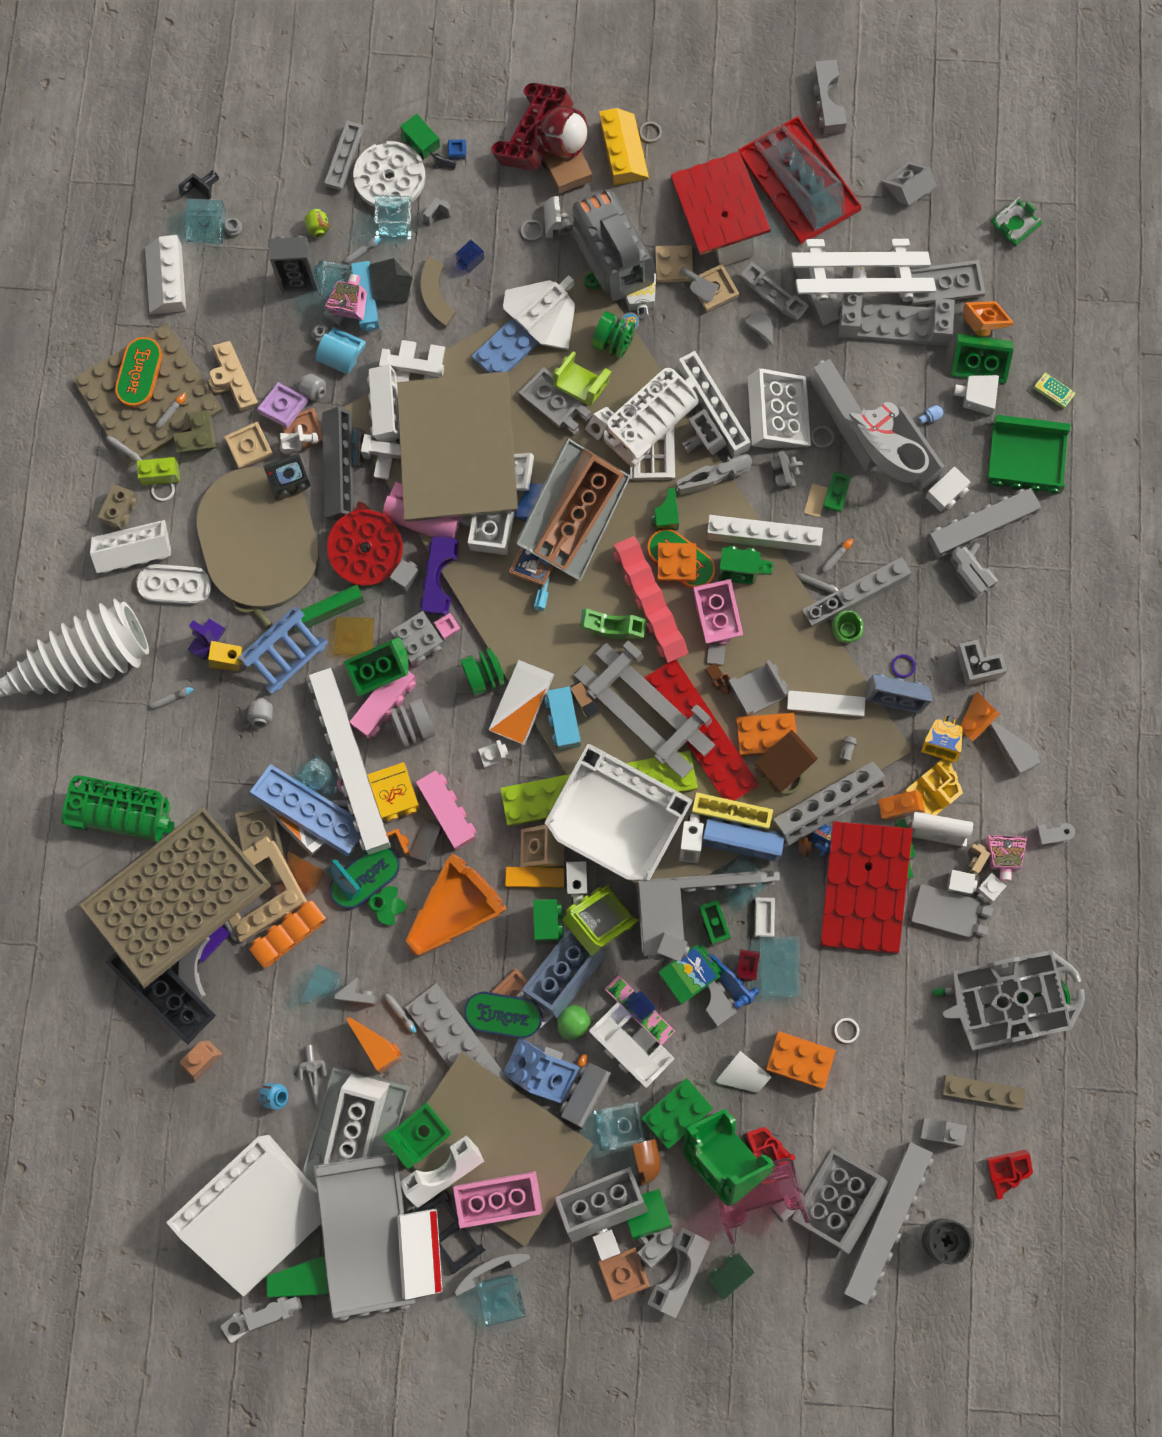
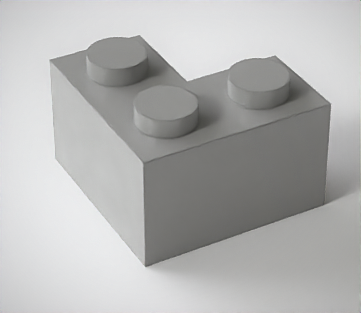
M978 640L958 645L956 653L966 686L1001 678L1006 674L1007 669L1002 653L983 658Z

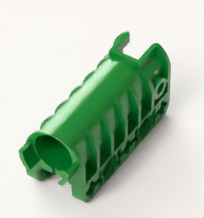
M81 775L74 776L70 780L61 816V823L67 825L68 828L88 831L89 828L159 842L163 834H170L175 826V822L170 821L168 817L171 804L159 791ZM81 780L82 783L77 788L74 784Z

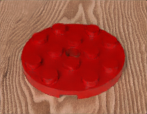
M356 510L344 515L331 529L327 541V554L333 569L343 579L357 585H373L387 579L399 565L403 553L402 537L395 524L387 516L373 510ZM367 542L370 545L368 553L360 551L359 546L361 543Z

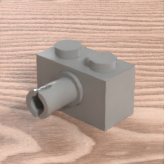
M705 409L689 419L696 430V435L682 443L688 453L703 444L714 455L728 445Z

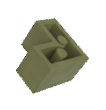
M211 410L189 412L192 431L174 434L176 452L216 447Z

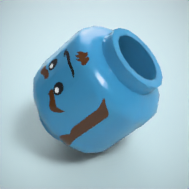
M267 1083L260 1089L259 1102L262 1107L280 1110L287 1104L288 1091L285 1086L277 1083Z

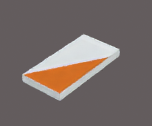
M518 660L489 731L525 745L554 674Z

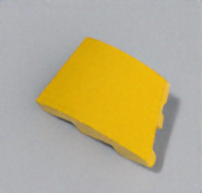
M945 759L939 761L903 791V793L914 790L921 792L925 812L922 813L937 815L963 792L951 761Z

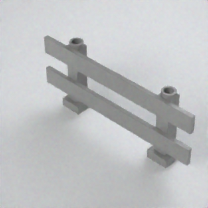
M627 641L623 645L625 651L621 655L605 643L595 654L609 667L598 677L584 664L574 676L588 688L587 693L593 699L597 697L656 753L655 758L660 763L666 762L683 779L694 767L677 750L688 741L705 757L714 748L715 744L699 728L703 724L708 727L712 722L711 717L697 704L692 708L693 715L689 719L678 711L630 666L635 660L640 663L644 658L642 653L631 642ZM618 677L623 679L677 730L667 742L609 688Z

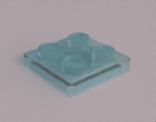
M741 855L723 874L760 870L744 855ZM758 882L755 887H745L736 884L737 888L728 889L718 885L742 909L767 886L761 884V882Z

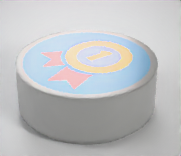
M626 313L622 316L621 320L623 318L627 319V324L629 321L635 322L634 331L638 329L639 318L636 314Z

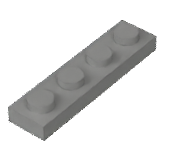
M346 121L325 180V187L343 191L364 131V125Z

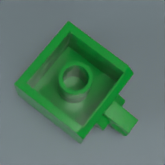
M734 546L722 547L718 581L731 579L732 583L752 585L756 582L758 575H772L773 562L760 559V552H756L755 549L739 550Z

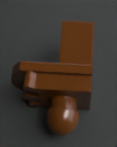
M716 663L707 667L706 672L712 680V687L715 690L721 688L722 693L729 694L730 687L727 684L731 678L728 672L722 673Z

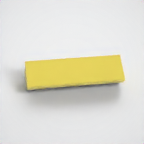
M696 792L692 813L769 830L773 809Z

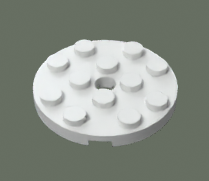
M386 141L385 144L377 146L375 144L367 148L356 161L353 172L355 187L360 197L369 205L383 210H395L412 203L422 192L426 178L425 168L419 154L408 145L395 141ZM391 172L394 174V177L390 179L385 177L387 173Z

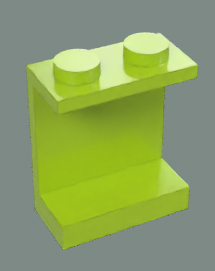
M573 351L569 357L566 356L563 359L561 367L556 368L552 376L554 378L553 387L592 406L608 385L612 371L605 368L600 376L582 368L574 363L576 353Z

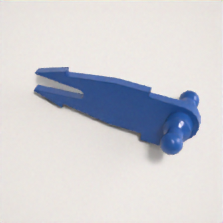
M710 954V959L713 962L715 961L721 970L719 972V979L733 994L732 997L736 1000L734 1007L739 1009L742 1005L751 1004L755 995L759 994V989L755 987L752 991L747 990L733 972L724 966L718 958Z

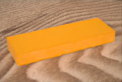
M506 867L505 886L564 888L565 868Z

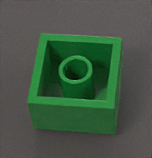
M557 899L533 900L534 939L536 945L558 944L559 939L563 937L562 924L558 923V919H562L561 904L557 903Z

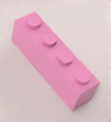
M408 671L407 676L375 689L350 720L351 726L369 740L372 736L375 737L380 732V726L383 722H387L392 717L391 709L396 706L399 707L403 703L406 693L411 692L415 688V682L417 681L415 675Z
M434 771L418 780L416 783L455 851L476 840L474 834L477 832L472 823L467 824L464 819L467 815L462 806L457 807L455 803L457 798L454 792L447 790L445 785L448 782L444 775H439L437 771Z

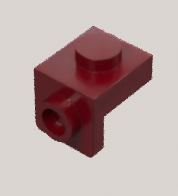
M740 949L736 970L737 977L745 982L757 980L760 952Z

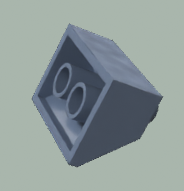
M873 674L867 682L865 702L921 714L932 702V696L929 686H924L920 682L911 683L904 681L902 678L892 679L883 674Z

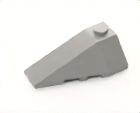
M824 267L826 279H835L833 267ZM794 268L799 279H811L809 268ZM807 294L823 327L840 320L837 294H829L828 300L823 303L817 302L814 294Z

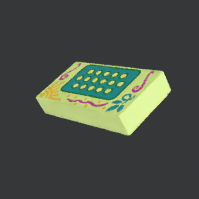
M1047 373L1043 374L1033 388L1063 409H1065L1076 394Z

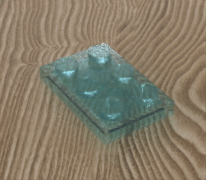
M799 936L759 937L761 997H800Z

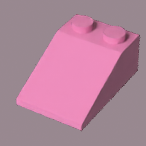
M731 579L693 587V597L706 644L743 635Z

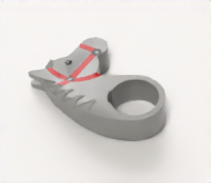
M885 402L876 410L863 409L860 414L850 413V417H846L845 421L855 429L865 451L886 474L902 482H913L927 469L929 458L925 449L917 442L895 434L892 431L893 420L899 414L896 405L891 402ZM897 453L908 455L914 461L916 470L905 466Z

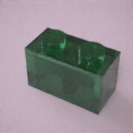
M732 1252L723 1260L725 1264L721 1268L716 1266L708 1273L710 1277L707 1280L724 1300L755 1273L739 1253L734 1255Z

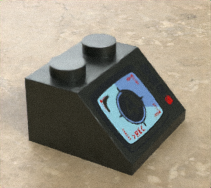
M299 453L263 465L275 499H284L292 493L303 492L311 487Z

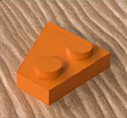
M978 692L974 694L960 725L963 728L962 732L972 741L1000 715Z

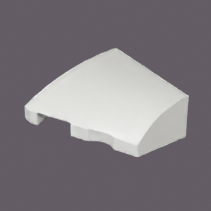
M554 196L544 203L545 238H553V230L560 229L559 196Z
M740 1051L715 1082L759 1093L771 1076Z

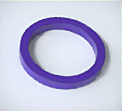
M901 654L894 658L891 667L896 676L907 678L914 673L916 664L912 657ZM905 657L912 662L913 669L909 674L901 675L896 672L894 663L898 658Z

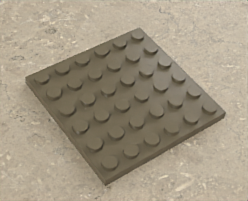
M168 323L143 336L151 338L159 344L163 357L153 395L142 406L136 408L128 407L116 395V382L126 347L72 378L107 435L112 436L133 452H136L141 459L148 457L173 442L175 433L191 431L189 412L211 410L212 418L223 412L219 402ZM186 393L184 403L179 405L178 409L163 427L157 429L156 424L166 410L175 402L178 396ZM117 449L128 468L137 463Z

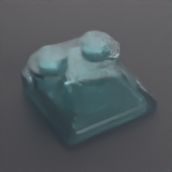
M324 260L319 261L314 268V276L319 283L320 298L329 299L338 281L348 283L349 276L352 274V266Z
M510 1274L484 1280L477 1285L486 1326L526 1317L517 1276Z

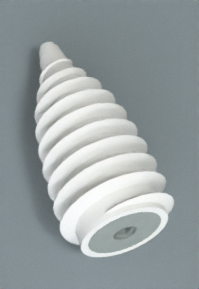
M113 599L114 606L109 609L102 603H99L100 613L96 615L87 609V619L83 622L77 616H74V626L72 628L62 623V633L59 636L49 631L50 641L47 644L38 639L39 649L34 653L27 649L28 657L22 663L17 661V666L0 679V697L11 696L16 693L27 694L28 691H35L41 695L44 692V688L57 694L60 685L65 690L72 691L74 682L83 688L87 687L88 677L93 682L100 683L102 673L108 678L114 677L115 668L122 673H126L128 671V662L132 666L139 668L141 657L149 654V647L143 629L134 612L126 602L119 603L116 599Z

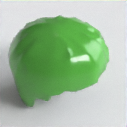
M854 611L840 612L831 622L832 635L842 643L850 644L862 637L864 630L863 621Z
M568 1005L557 1019V1031L561 1037L567 1040H577L588 1032L591 1023L590 1016L581 1006Z

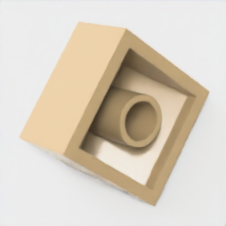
M547 825L521 829L520 867L554 868L564 866V845L555 839Z

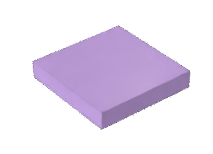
M278 382L257 408V412L288 428L309 400L306 396Z

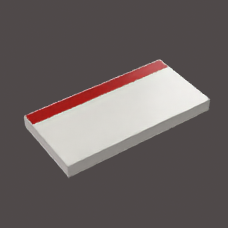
M431 1209L398 1215L402 1298L407 1300L442 1292L437 1210Z

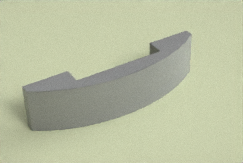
M751 262L741 273L740 277L767 303L798 321L809 305L796 295L792 297L766 277L765 271Z
M508 1254L480 1265L461 1282L455 1291L456 1296L474 1288L476 1284L473 1278L508 1260L513 1268L530 1259V1254Z

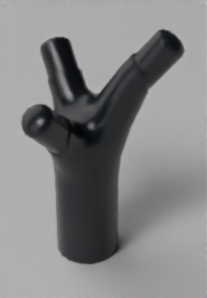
M430 153L434 159L439 161L433 166L434 169L439 166L456 168L457 161L444 158L439 153Z

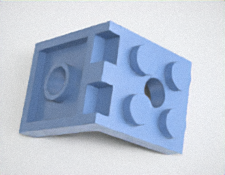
M519 1038L503 1072L506 1077L526 1091L563 1104L580 1067L548 1055L525 1039ZM558 1075L557 1081L553 1083L554 1077Z

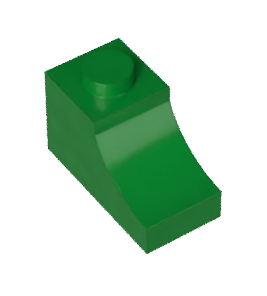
M675 488L667 489L665 502L660 507L655 508L654 514L651 515L652 526H656V532L662 529H679Z

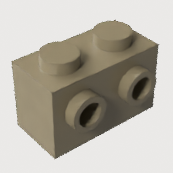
M113 484L98 515L99 520L103 524L123 530L124 526H127L130 521L132 509H135L138 503L134 491Z

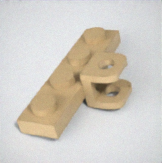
M227 341L213 345L212 350L220 367L212 369L209 373L208 383L212 392L222 393L229 391L230 388L240 411L256 407L258 405L257 399L231 342Z

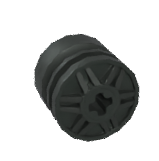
M939 1218L931 1221L926 1226L922 1234V1244L926 1253L931 1258L944 1264L955 1265L963 1262L969 1256L972 1249V1238L963 1224L951 1219ZM946 1237L949 1239L948 1243L941 1242V1238Z

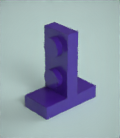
M210 618L204 626L194 620L189 625L192 630L191 634L196 638L188 650L204 661L209 655L211 641L218 642L226 630Z

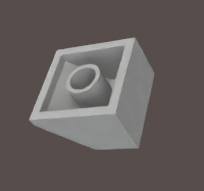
M908 162L882 181L883 185L899 203L908 206L915 204L919 198L929 194L937 186L930 167L914 162Z

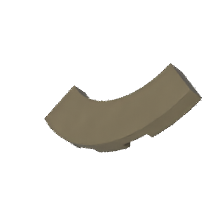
M429 256L421 274L422 297L434 319L447 328L456 311L444 301L439 290L440 276L445 266Z

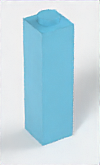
M370 261L351 263L353 274L361 277L359 285L367 292L364 318L359 320L362 331L372 332L375 329H380L376 299H373L369 273Z

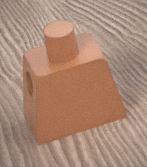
M209 1040L201 1041L180 1061V1065L196 1082L223 1054Z

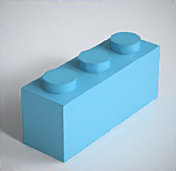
M570 686L548 690V697H544L546 709L550 708L551 710L548 720L550 727L554 726L555 733L551 734L553 745H557L558 750L581 746Z

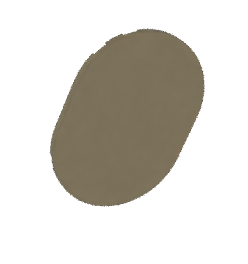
M246 467L231 471L209 487L198 507L196 521L206 566L218 590L235 603L252 608L275 607L298 596L312 580L319 560L318 541L302 492L292 493L284 499H275L264 467Z

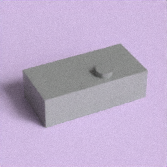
M631 1167L555 1197L565 1229L572 1242L648 1212Z

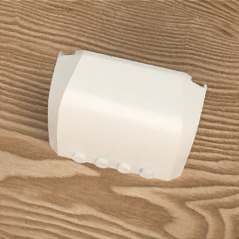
M587 744L545 824L558 842L628 880H650L693 800L591 744Z

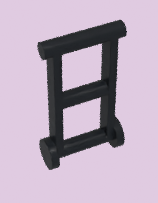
M443 1190L417 1210L413 1211L411 1208L408 1212L414 1213L431 1210L440 1202L444 1204L455 1222L439 1233V1248L451 1265L448 1269L453 1275L486 1250L482 1244H476L466 1228H460L458 1216L448 1204L450 1198L445 1190ZM461 1229L474 1249L454 1263L441 1242Z

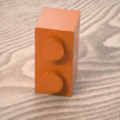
M916 790L878 799L881 817L888 821L913 815L914 811L925 812L922 794Z

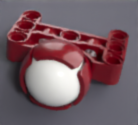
M529 83L526 85L523 93L530 105L509 142L497 141L491 147V152L499 164L534 171L541 166L546 154L544 149H547L548 152L559 158L577 156L586 143L587 121L581 111L573 108L574 103L567 90L563 87L539 83Z

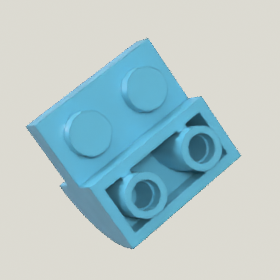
M333 327L328 335L324 334L315 360L348 375L356 365L357 357L365 348L366 341Z

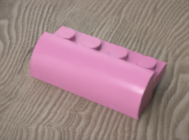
M395 482L390 496H387L383 509V515L387 516L394 524L430 537L455 539L462 517L405 522L403 485Z

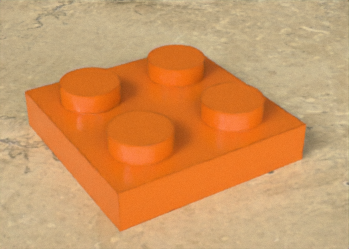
M658 543V581L696 582V543Z

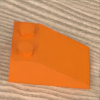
M350 1017L346 1019L378 1072L383 1073L402 1061L399 1057L402 1053L395 1043H390Z

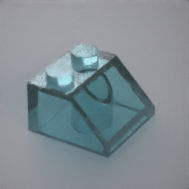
M375 195V238L411 239L412 196Z
M187 199L185 210L187 242L223 243L227 212L223 200Z
M638 1102L592 1111L600 1151L612 1150L646 1141Z

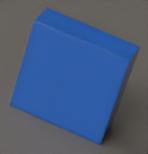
M466 139L448 140V159H466Z

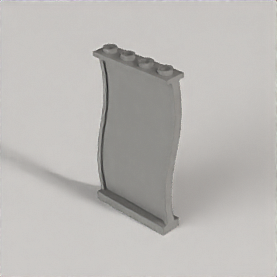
M394 1152L313 1166L320 1209L331 1315L333 1318H337V1320L348 1319L349 1315L357 1314V1316H367L370 1314V1311L376 1310L378 1313L388 1312L390 1308L397 1306L398 1309H405L410 1307V1304L415 1303L414 1298L407 1300L402 1298L397 1216L403 1215L404 1210L397 1165L398 1159Z

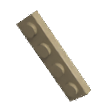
M945 1075L942 1095L1023 1109L1026 1089Z

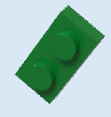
M833 472L823 508L841 513L851 476Z

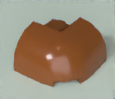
M656 1139L632 1145L642 1186L654 1181L661 1169V1159Z

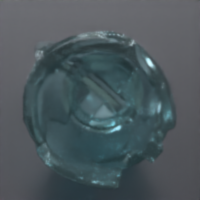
M316 754L306 762L303 772L295 775L299 782L310 789L323 790L324 793L332 795L337 791V780L331 772L329 765Z

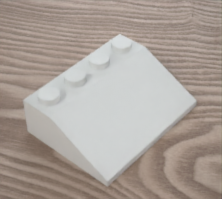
M760 368L748 376L752 446L762 448L810 447L806 377Z

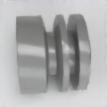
M421 698L409 702V712H406L402 705L399 706L402 715L398 716L395 708L391 709L394 729L405 747L410 746L407 740L409 736L412 737L414 744L417 743V733H420L424 740L435 736Z

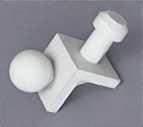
M297 425L294 434L280 433V450L283 454L301 451L303 442L316 444L318 442V435L316 433H311V435L303 434L302 426Z

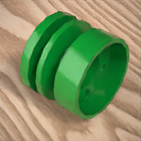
M605 311L595 329L591 347L604 352L608 345H610L609 354L614 355L616 352V357L622 359L632 343L635 322L629 321L627 324V319L623 318L617 325L618 316Z
M491 648L486 649L488 658L484 657L482 651L479 652L480 661L476 662L472 655L460 659L474 696L486 692L485 683L487 682L495 689L494 679L498 680L500 686L505 685L503 669L498 657L492 652Z

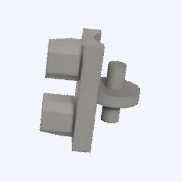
M784 451L778 452L779 456L771 460L775 471L783 468L784 472L775 476L776 483L779 487L787 485L791 488L795 487L796 483L792 471H794L795 476H799V470L804 467L803 462H797L796 457L790 458V464L788 455Z

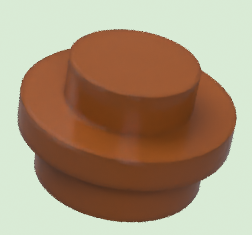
M805 837L799 840V855L808 857L809 853H812L813 844L809 842V838Z

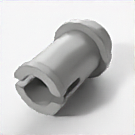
M845 736V739H842L844 743L839 759L851 762L854 746H857L856 738Z

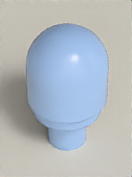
M937 405L926 409L924 415L918 417L919 423H933L943 416V409Z

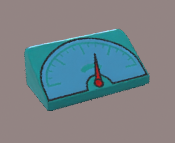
M334 859L327 869V873L349 900H352L361 893V889L341 864Z

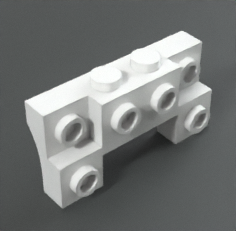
M617 1002L589 1032L606 1048L604 1052L611 1059L615 1057L620 1062L619 1067L625 1073L630 1071L647 1088L675 1058L662 1045H659L649 1056L622 1029L632 1015Z

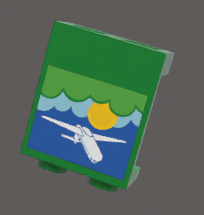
M696 944L689 949L686 958H682L681 961L674 960L659 971V974L681 1004L720 977V968L715 961L712 963L709 961L707 956L710 954L703 945L699 947Z

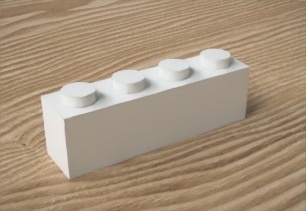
M390 365L369 369V377H367L370 387L368 398L371 403V410H369L372 420V426L370 427L371 435L380 442L400 439L396 372Z

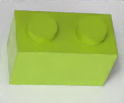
M175 457L137 461L138 479L143 486L180 482L179 464Z

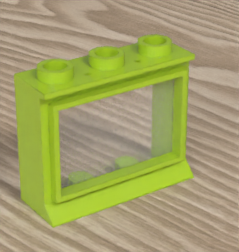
M610 885L603 889L598 887L591 893V897L587 895L578 902V906L575 904L570 906L565 911L567 915L562 919L591 956H594L602 947L609 945L614 938H619L625 931L628 932L639 921V919L633 918L609 888Z

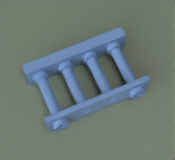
M295 606L238 657L247 667L253 665L269 682L265 689L271 694L279 691L283 687V683L316 653L322 652L328 643L321 636L317 639L301 622V618L305 615ZM292 626H296L311 644L303 652L287 635V631ZM278 639H282L297 656L289 665L273 648V644ZM264 652H268L283 669L275 678L259 661V656Z

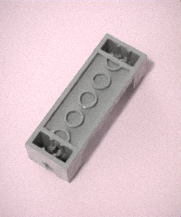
M843 294L840 304L838 337L948 346L953 335L955 300L936 299L933 308L866 303L862 302V294Z

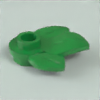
M385 887L380 894H374L368 901L369 909L377 913L378 920L383 924L395 925V915L407 909L406 903L396 897L398 887ZM381 901L382 905L375 907V902Z

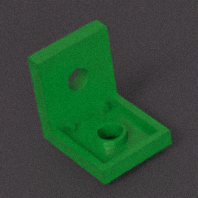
M426 1102L396 1129L388 1131L382 1138L405 1167L409 1169L417 1165L453 1133L430 1104ZM422 1125L429 1128L430 1132L427 1137L419 1134V1128Z

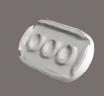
M154 564L141 571L136 581V586L141 596L151 602L196 605L204 602L212 591V581L209 575L197 567Z

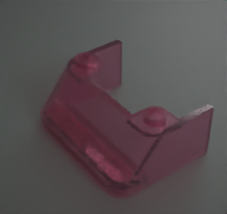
M783 1158L773 1161V1172L732 1206H726L718 1197L721 1223L731 1244L735 1243L733 1228L745 1223L747 1211L782 1201L785 1202L789 1210L800 1209L805 1223L810 1222L799 1177L791 1159Z

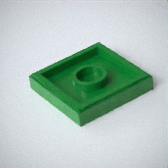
M660 1189L641 1194L648 1212L627 1220L633 1240L672 1228Z

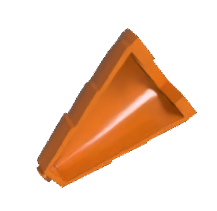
M452 854L446 860L435 885L432 886L423 908L419 910L407 936L408 949L415 956H423L451 943L452 939L474 930L475 927L500 916L506 910L504 904L501 906L503 900L487 881L473 868L465 866L466 862L455 854Z

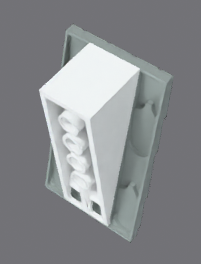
M336 1066L332 1068L302 1172L316 1189L313 1169L315 1165L392 1153V1149L382 1136L400 1125L410 1086Z

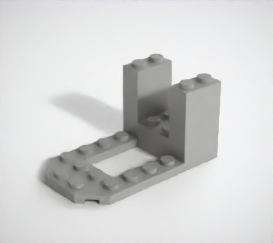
M755 871L637 880L641 949L644 952V956H648V959H660L662 954L657 953V948L664 932L684 940L680 888L684 889V891H696V887L704 888V890H714L716 885L724 886L725 889L737 888L736 884L745 887H755L758 882H761L763 885L775 884L776 880H780L779 872L766 871L765 873Z

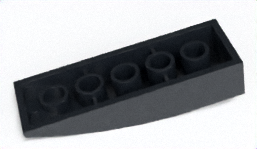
M116 952L105 962L187 1045L216 1017V1014L171 968L144 988Z

